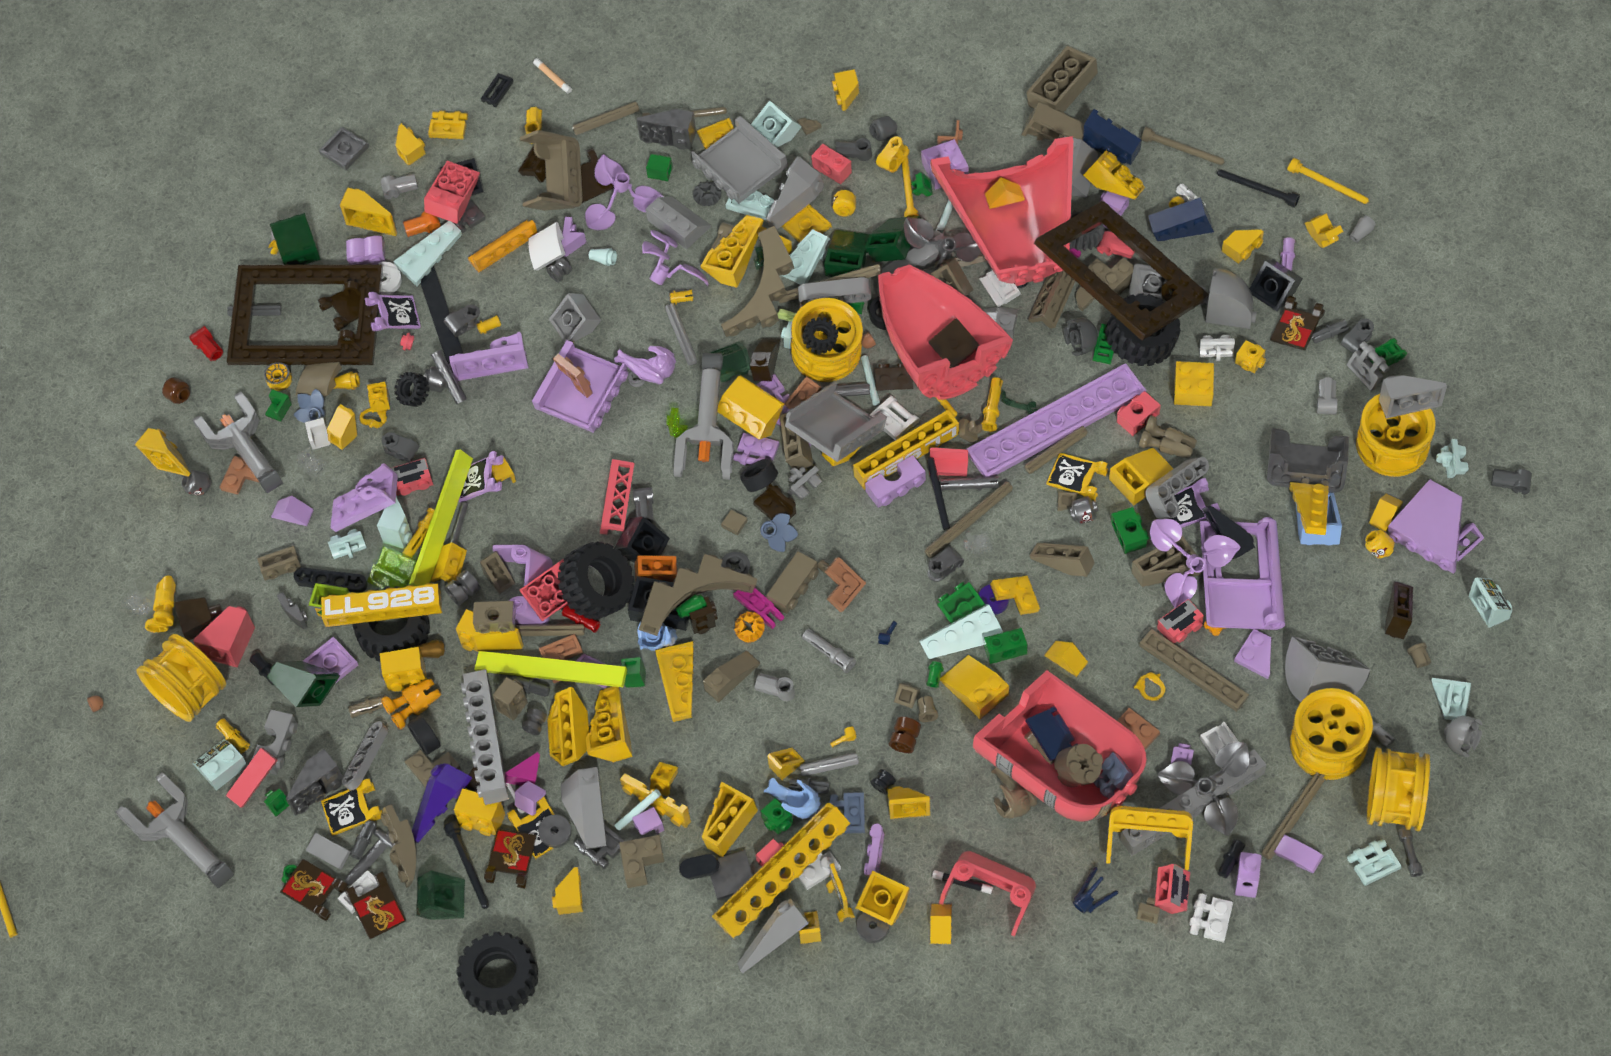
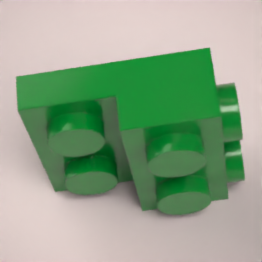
M964 582L960 583L954 588L956 592L950 596L946 593L938 599L940 603L937 604L950 624L985 606V603L970 582L967 584Z

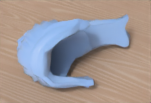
M664 623L657 636L637 630L638 645L641 650L649 649L655 651L664 646H672L678 638L676 630L664 625Z
M775 778L769 780V787L764 790V793H769L781 801L782 807L788 812L796 815L798 818L807 819L814 817L820 811L821 802L818 793L804 784L802 780H797V783L801 785L804 789L803 791L786 788L780 785Z

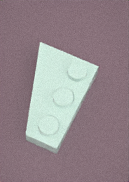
M755 191L739 204L734 199L731 200L729 198L726 203V209L767 221L766 218L774 200L767 195Z
M812 229L797 245L793 253L789 255L794 269L789 274L781 276L799 285L808 283L830 238Z

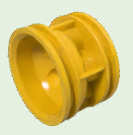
M819 298L806 303L797 311L791 327V356L794 365L804 376L818 382H833L848 376L857 367L861 358L863 326L854 308L838 299ZM817 317H821V320L827 318L826 322L831 320L832 325L835 324L837 326L836 330L841 328L847 333H840L838 331V338L835 343L844 346L845 351L839 353L834 351L832 347L830 352L827 350V353L817 355L812 353V348L807 349V344H804V339H802L807 323L811 322L813 318L817 320ZM815 331L814 336L817 339H827V335L824 332Z
M1380 394L1370 399L1363 409L1356 438L1357 453L1368 468L1381 475L1399 477L1411 474L1418 470L1427 459L1435 431L1434 413L1432 409L1386 418L1379 401ZM1396 419L1399 425L1390 427L1386 420ZM1409 429H1413L1417 431L1418 434L1413 437L1406 436L1405 432ZM1378 430L1382 436L1376 437L1370 431Z
M172 634L168 641L162 644L163 651L152 660L146 659L143 663L144 666H139L136 672L144 686L163 706L179 718L191 722L195 717L194 715H198L201 709L214 696L219 694V690H223L226 687V681L218 668L201 650L182 636Z
M1327 688L1309 694L1299 704L1290 736V750L1294 760L1308 774L1312 776L1315 773L1323 774L1326 780H1336L1351 775L1362 765L1367 753L1373 730L1371 713L1360 698L1342 689ZM1317 717L1322 719L1320 723H1312L1310 721ZM1351 726L1357 734H1349L1346 731V727ZM1320 735L1323 738V743L1315 745L1309 739L1312 736ZM1340 741L1344 744L1346 750L1338 752L1333 749L1332 745L1334 742Z
M1376 747L1369 783L1367 825H1373V822H1377L1378 826H1382L1383 823L1405 825L1406 830L1414 827L1415 831H1421L1429 787V754L1424 753L1423 757H1419L1418 752L1414 754L1396 752L1388 748L1386 752H1382V748Z

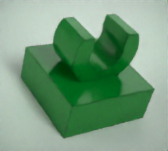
M922 172L916 174V180L911 183L916 189L912 193L916 196L923 194L926 197L933 195L931 180Z
M280 789L275 792L270 790L265 794L267 799L264 800V803L275 817L289 806L285 794Z

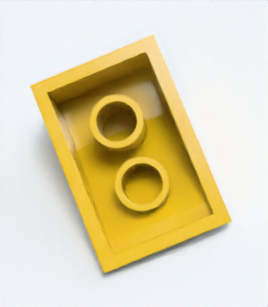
M347 188L340 203L346 225L392 236L397 235L395 224L389 211L366 192L360 189Z
M148 428L136 442L135 446L157 469L188 477L191 474L182 455L177 451V446L166 439V434L162 430Z
M467 609L456 627L460 643L467 651L522 649L524 646L519 629L515 628V631L507 633L499 631L485 634L476 632L473 625V612Z
M969 655L940 678V681L979 719L984 717L1009 695V685L996 672Z

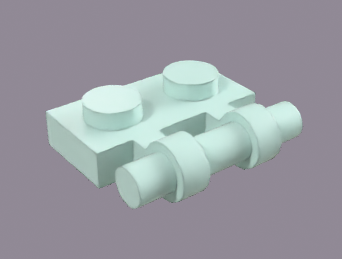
M1384 839L1372 841L1369 843V846L1363 849L1358 848L1347 856L1349 863L1355 861L1360 863L1355 866L1354 870L1364 886L1401 869V864L1391 849L1383 852L1382 848L1387 846ZM1371 853H1374L1376 855L1375 857L1368 860L1365 857Z

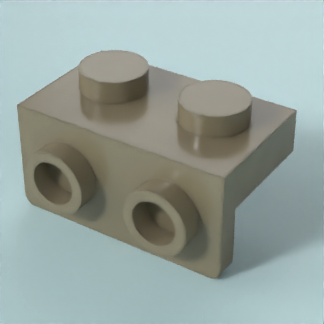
M294 546L257 558L265 581L275 579L285 573L295 572L301 568Z

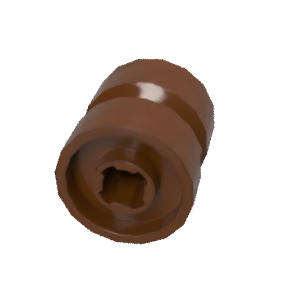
M898 717L894 726L895 732L891 735L889 746L898 752L913 753L917 742L915 738L919 736L921 724L908 717Z

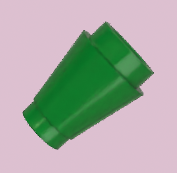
M694 594L677 607L676 610L680 618L690 616L689 613L707 607L701 594Z

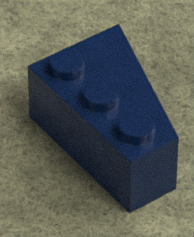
M1093 109L1084 123L1083 141L1092 149L1102 154L1107 150L1113 153L1119 162L1131 165L1141 150V139L1123 127L1120 130L1111 124L1113 122L1111 119L1105 120L1097 115L1099 111Z
M1201 197L1148 215L1157 241L1214 232L1209 213Z

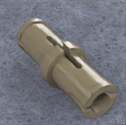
M386 694L370 700L367 698L364 702L348 706L351 718L366 713L372 714L373 711L384 708L381 699Z

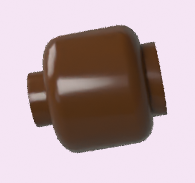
M172 377L164 383L162 393L169 401L181 404L189 398L190 387L183 380Z

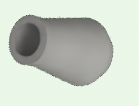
M1366 215L1363 218L1361 217L1353 232L1349 235L1350 239L1358 243L1372 232L1376 225L1374 220Z

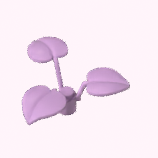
M603 154L596 164L595 178L601 185L612 183L614 185V192L607 208L601 204H593L587 208L585 213L586 225L594 230H605L612 226L616 216L609 210L617 192L623 193L629 189L631 196L634 197V206L642 212H646V208L653 201L663 196L658 191L647 186L637 187L634 193L632 184H629V175L624 173L622 166Z
M655 230L650 231L653 237L664 242L666 245L665 250L662 251L659 247L648 241H644L642 244L643 254L649 253L660 257L657 266L650 276L653 282L663 285L667 277L671 278L676 271L683 269L703 280L708 287L709 283L705 275L690 265L679 264L669 272L670 268L663 264L664 259L669 260L670 258L667 254L669 246L677 248L678 244L667 235Z
M1155 519L1150 527V538L1153 545L1164 552L1170 550L1173 545L1187 557L1186 565L1190 569L1184 575L1173 573L1165 582L1166 595L1173 607L1176 608L1187 599L1190 600L1197 590V580L1193 576H1187L1188 574L1202 572L1206 566V559L1214 567L1225 566L1231 561L1235 553L1240 549V546L1229 537L1213 535L1204 542L1206 552L1202 554V558L1196 554L1189 555L1175 543L1182 537V528L1179 523L1172 519Z

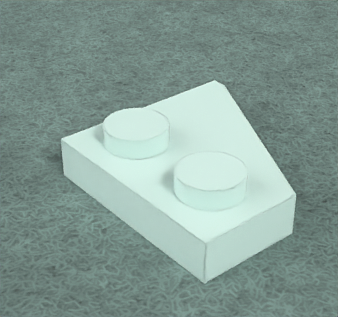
M1432 678V685L1444 719L1454 720L1458 716H1466L1471 683Z

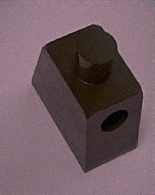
M204 597L174 603L182 633L188 641L200 634L213 621V617L219 616L223 612L220 603L209 607Z

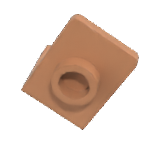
M957 120L955 137L938 136L937 145L942 144V141L954 139L958 145L959 140H962L963 130H960V120Z

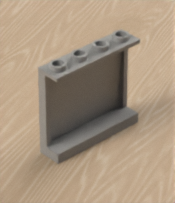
M741 116L735 119L736 127L701 154L697 155L694 151L691 152L694 167L701 169L707 179H712L720 190L723 189L731 200L734 199L738 204L788 167L786 155Z
M834 382L829 386H825L820 392L814 393L806 401H802L794 409L791 408L786 414L785 427L838 462L884 430L887 416L880 413L874 418L837 394L835 392L837 383Z

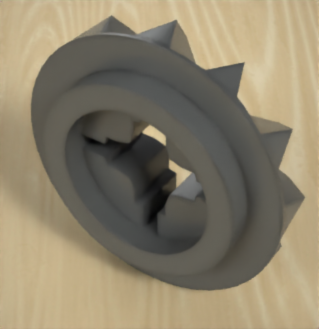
M707 180L705 183L700 182L698 186H695L693 198L699 205L711 206L720 200L721 190L714 182L710 183ZM708 190H710V194L707 193L706 195H704V191L707 192Z
M730 552L722 558L721 567L732 568V564H738L739 569L735 568L734 571L748 574L750 561L745 554Z

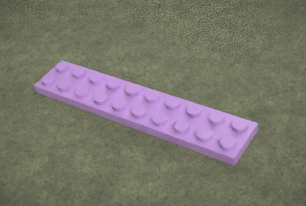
M1125 363L966 449L968 450V456L983 477H994L1059 442L1079 427H1086L1120 409L1122 406L1129 404L1135 395L1146 392V389Z

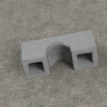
M270 710L264 728L268 735L275 736L276 739L269 746L257 745L252 757L253 759L260 748H264L278 759L269 772L271 774L277 775L278 770L283 768L284 754L286 751H289L291 746L290 738L297 731L298 724L293 714Z

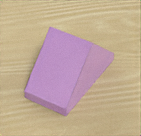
M289 496L278 500L271 517L307 526L314 510L295 497Z

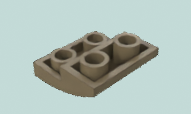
M340 362L306 365L298 381L296 396L298 394L311 395L314 389L319 390L323 397L328 396L336 386L334 378L342 369Z

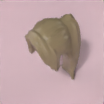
M995 767L991 771L1002 781L1003 784L1000 785V788L1008 802V805L1004 806L1000 799L996 798L994 800L996 810L1002 817L1009 819L1021 817L1031 809V806L1035 807L1037 805V798L1000 769Z

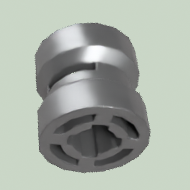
M561 257L546 270L548 275L559 283L564 275H568L572 271V268Z
M529 709L527 720L523 722L522 729L527 733L539 735L542 730L541 725L545 723L547 715L540 710Z

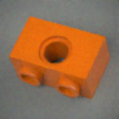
M637 556L634 563L635 581L637 576L673 582L677 575L676 556Z

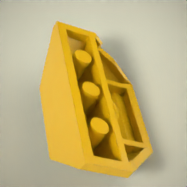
M573 687L555 694V701L547 719L549 753L561 766H566L579 760L587 751L586 735L589 733L588 711Z

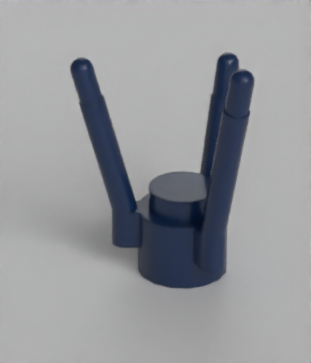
M1097 867L1093 868L1079 893L1073 898V905L1083 914L1087 911L1091 913L1095 908L1118 894V891H1114L1098 902L1092 903L1094 899L1091 894L1104 878L1101 876L1087 892L1085 890L1098 870Z

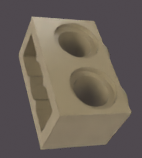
M506 677L493 694L498 712L513 721L528 703L523 685L516 679L511 680Z

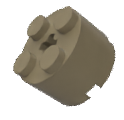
M1078 744L1060 751L1055 758L1054 767L1058 772L1059 776L1057 777L1061 783L1068 787H1079L1097 780L1101 773L1103 758L1090 745Z

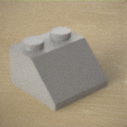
M573 293L566 295L549 318L564 342L566 340L575 342L592 333L601 321L583 294Z

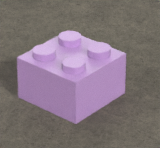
M955 139L921 151L922 164L935 190L942 187L932 172L931 159L949 156L951 169L968 174V165Z

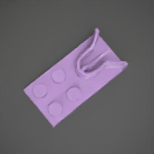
M520 332L494 340L490 344V349L449 356L451 368L457 381L528 368L527 356Z
M381 464L372 473L360 479L355 489L334 499L331 529L335 532L395 504L398 475L386 464Z

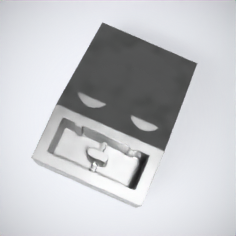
M674 109L637 118L639 138L643 142L658 143L662 146H675L679 149L692 148L697 133L694 112Z
M325 749L307 760L286 797L295 816L305 813L310 805L322 801L327 793L331 790H337L342 785L343 776L337 764Z

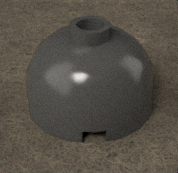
M1084 318L1068 320L1066 322L1068 327H1064V339L1067 345L1071 343L1075 352H1072V354L1079 356L1091 352L1097 344L1098 329L1090 320ZM1081 344V348H1077L1075 345Z

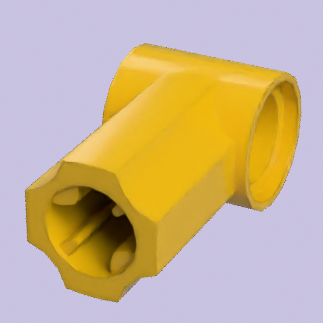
M530 107L527 110L526 134L536 130L542 131L541 109Z

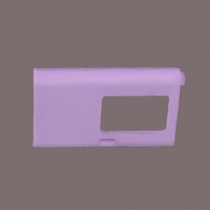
M1270 517L1262 518L1258 523L1235 522L1244 528L1247 533L1256 536L1260 578H1223L1221 567L1210 565L1206 559L1203 575L1207 625L1215 628L1281 629L1285 626L1277 522ZM1200 521L1202 554L1206 552L1204 549L1205 540L1210 536L1216 535L1209 521Z

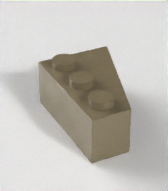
M1038 102L1027 119L1021 135L1037 136V140L1041 141L1043 138L1054 141L1058 138H1064V136L1082 139L1084 123L1046 104Z

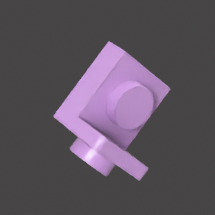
M1179 743L1178 747L1174 746L1171 764L1177 761H1184L1191 765L1194 750L1190 749L1191 745Z

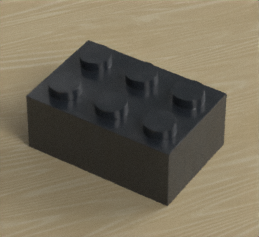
M637 576L628 607L630 621L641 622L654 581L664 582L670 587H673L674 583ZM675 608L663 623L673 629L686 631L690 616L680 618Z

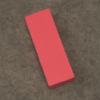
M260 748L226 796L240 808H243L278 759L264 748Z

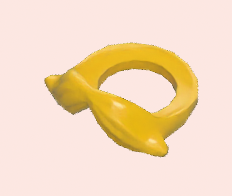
M371 408L364 410L359 416L361 424L368 425L370 428H380L387 421V410L377 412L381 418L380 422L374 419L363 418L366 413L372 412Z
M1149 672L1139 678L1134 689H1138L1144 699L1156 701L1163 697L1166 687L1160 679L1161 674ZM1146 678L1160 686L1161 692L1158 696L1150 697L1145 693Z

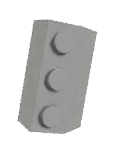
M1073 138L1072 195L1087 198L1091 182L1083 174L1097 161L1099 153L1083 140Z
M672 196L658 197L646 208L647 220L686 250L711 227L709 223Z

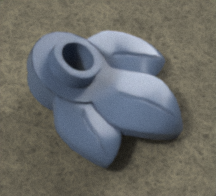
M314 389L311 395H297L300 409L294 413V416L299 421L305 423L320 418L325 419V411L323 409L324 397L319 390ZM316 411L319 414L318 418L315 416Z
M788 514L776 515L772 521L764 522L760 529L761 535L768 539L769 546L779 552L785 551V542L792 541L798 536L796 529L788 525L790 521V515ZM773 527V532L768 534V529Z

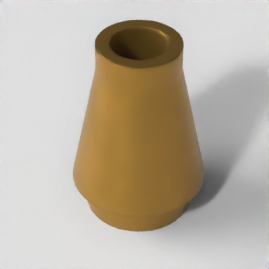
M437 639L415 646L419 647L422 657L440 658L445 652L443 642Z

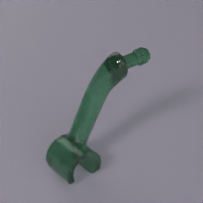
M1005 391L1001 392L1002 403L1026 410L1028 414L1038 411V409H1031L1037 406L1035 401L1029 402L1028 405L1006 398Z

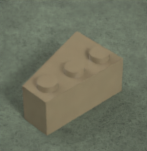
M1183 535L1179 541L1175 542L1189 555L1196 554ZM1172 545L1168 551L1164 552L1156 548L1132 561L1131 572L1139 584L1144 587L1164 583L1173 573L1184 575L1190 569L1186 565L1187 557ZM1194 572V574H1188L1187 576H1198V575H1202V572H1200V573H1195V572Z

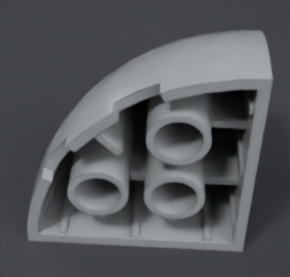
M1214 268L1206 323L1250 329L1251 322L1255 323L1257 312L1253 311V298L1249 287L1235 273Z
M1293 636L1287 650L1285 662L1288 687L1300 703L1309 694L1327 688L1342 689L1356 695L1364 685L1370 669L1354 658L1351 660L1348 657L1342 656L1343 652L1331 647H1327L1326 650L1314 641Z

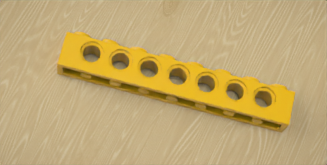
M828 802L711 917L732 938L740 935L750 922L758 918L760 912L765 907L773 903L774 898L779 893L784 892L788 888L789 883L794 878H798L809 864L817 860L818 855L823 850L828 849L832 845V841L837 836L842 835L846 831L850 822L836 806ZM829 824L828 830L823 832L824 827ZM814 839V844L809 847L810 840ZM800 853L799 859L794 861L795 855ZM785 867V872L780 875V870ZM771 881L770 887L765 890V885ZM756 896L755 902L750 904L751 898ZM741 910L740 917L735 918L736 913Z

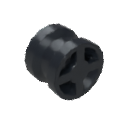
M880 769L878 776L873 778L870 783L882 794H887L890 785H894L896 780L889 772Z

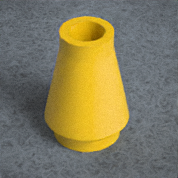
M352 371L334 378L336 386L333 389L355 390L356 387L360 386L358 373H353Z

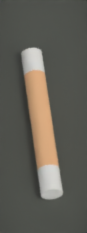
M538 58L533 61V64L567 94L572 91V88Z

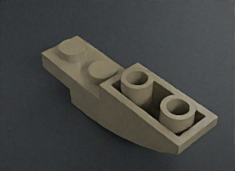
M391 804L384 807L381 813V821L384 826L388 827L390 841L392 844H395L389 854L390 860L393 865L396 864L399 870L398 877L407 888L411 886L416 870L415 842L408 820L400 822Z

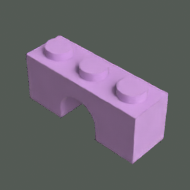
M913 455L897 464V473L900 476L898 480L888 481L882 474H879L865 483L866 493L878 508L882 505H889L894 498L906 495L911 488L921 486L926 480V471Z

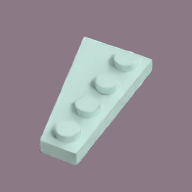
M448 221L394 260V264L412 283L418 286L421 283V279L430 273L432 266L442 259L444 252L448 251L461 237L462 232L454 223Z

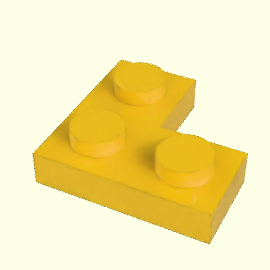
M1028 575L992 580L990 585L996 601L1014 598L1020 615L1039 611L1040 607Z

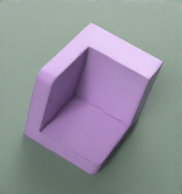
M527 781L515 791V806L533 816L536 814V802L546 795V791Z
M654 807L632 817L634 826L641 835L654 829L657 834L664 831L663 823Z

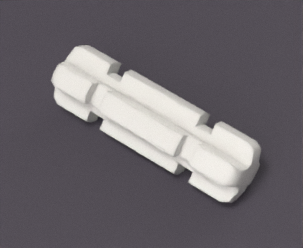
M1180 184L1176 188V192L1180 196L1183 195L1182 198L1187 202L1199 198L1190 189L1187 190L1188 187L1184 184Z

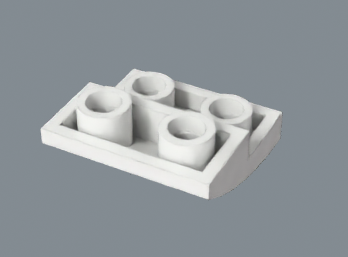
M557 222L529 238V253L534 270H540L566 255L561 240L564 238Z

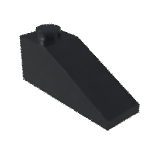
M1207 506L1202 509L1216 535L1229 537L1240 546V549L1232 559H1236L1255 548L1253 537L1244 528L1213 506Z

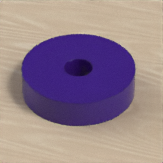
M990 584L980 590L978 595L985 605H990L994 615L1006 610L1009 599L990 600L992 597L995 598Z

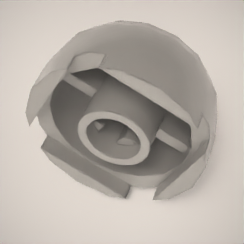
M1458 716L1450 724L1448 723L1444 730L1448 747L1458 755L1469 757L1470 755L1467 753L1470 748L1473 747L1475 750L1481 739L1482 731L1479 730V725H1482L1481 720L1471 716Z

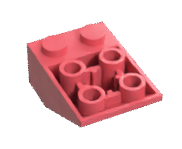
M446 161L424 198L425 212L458 224L467 208L480 172Z
M564 559L519 590L541 621H544L568 604L566 600H563L561 596L563 595L562 590H559L558 586L560 584L558 573L561 572L559 567L564 562Z

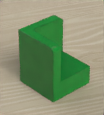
M651 154L646 167L647 177L668 181L673 169L672 158Z
M272 389L269 393L271 405L265 415L281 422L292 404L288 395Z
M641 657L621 659V666L627 668L625 687L645 686L646 669Z

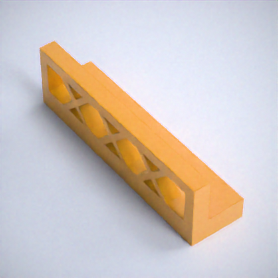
M528 220L524 221L468 257V261L478 273L537 234L535 222L533 220L529 222Z

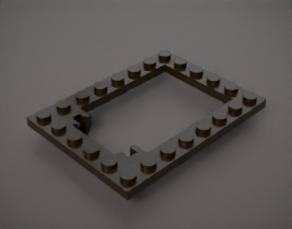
M1104 201L1041 235L1034 242L1039 249L1141 340L1146 339L1189 312L1209 297V294L1193 281L1190 276L1185 274ZM1103 223L1167 280L1162 286V297L1166 302L1152 311L1146 308L1141 311L1138 308L1140 302L1137 300L1129 305L1064 245ZM1169 289L1174 291L1172 295H1170Z
M238 265L227 364L270 365L275 362H281L286 365H314L340 362V365H374L377 331H372L371 323H375L374 319L379 315L378 304L366 306L365 298H369V292H376L381 295L382 265ZM256 284H344L343 293L345 296L350 295V289L355 290L357 295H361L357 334L351 330H341L338 334L337 345H249Z

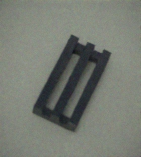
M498 73L480 98L481 102H487V104L497 107L513 84V79ZM500 79H503L499 86L496 87L492 96L488 98Z

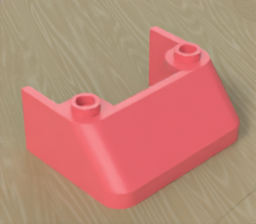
M972 851L962 853L945 884L939 904L943 905L954 879L968 881L972 876L1010 892L1011 902L1022 908L1011 933L1015 937L1035 892V881L1029 876Z

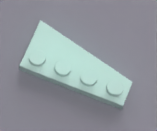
M987 604L921 639L919 642L928 659L982 646L984 645V637L1003 633V630L990 605Z

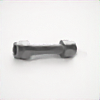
M1401 828L1398 830L1400 842L1404 843L1410 863L1408 867L1411 877L1422 876L1423 868L1421 863L1417 861L1412 844V831Z

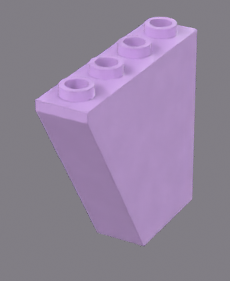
M1429 480L1388 525L1389 536L1393 538L1395 543L1404 545L1409 551L1418 553L1425 560L1432 561L1439 565L1441 569L1448 570L1454 574L1456 571L1461 526L1462 497Z

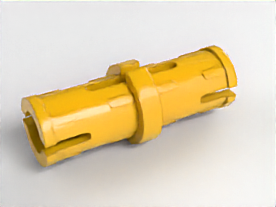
M225 718L217 722L215 727L225 736V740L234 745L240 753H244L249 748L250 744L240 735V731L234 729Z

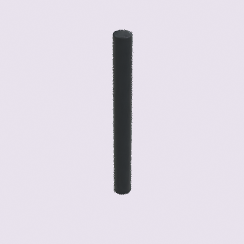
M934 458L927 459V464L943 530L950 529Z

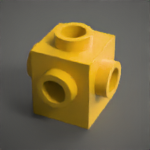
M1245 340L1236 354L1235 364L1241 366L1246 371L1255 373L1266 362V358H1264L1266 350L1260 345Z

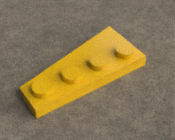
M1290 482L1289 489L1293 493V500L1297 504V511L1301 515V522L1305 532L1308 534L1326 535L1329 486Z
M693 641L655 650L672 721L676 722L692 718Z
M624 774L620 779L622 790L630 796L634 794L640 802L655 790L653 788L647 790V786L627 774ZM661 795L650 804L659 815L670 817L671 822L678 827L682 825L687 828L691 823L688 807L683 804L679 807L675 800L670 797L664 799Z

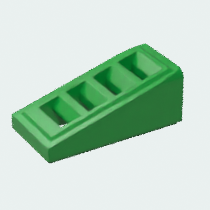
M1101 324L1093 361L1111 365L1114 355L1113 350L1100 348V346L1112 347V345L1109 346L1107 341L1102 340H1107L1105 331L1107 324ZM1098 353L1107 354L1109 357L1098 355Z

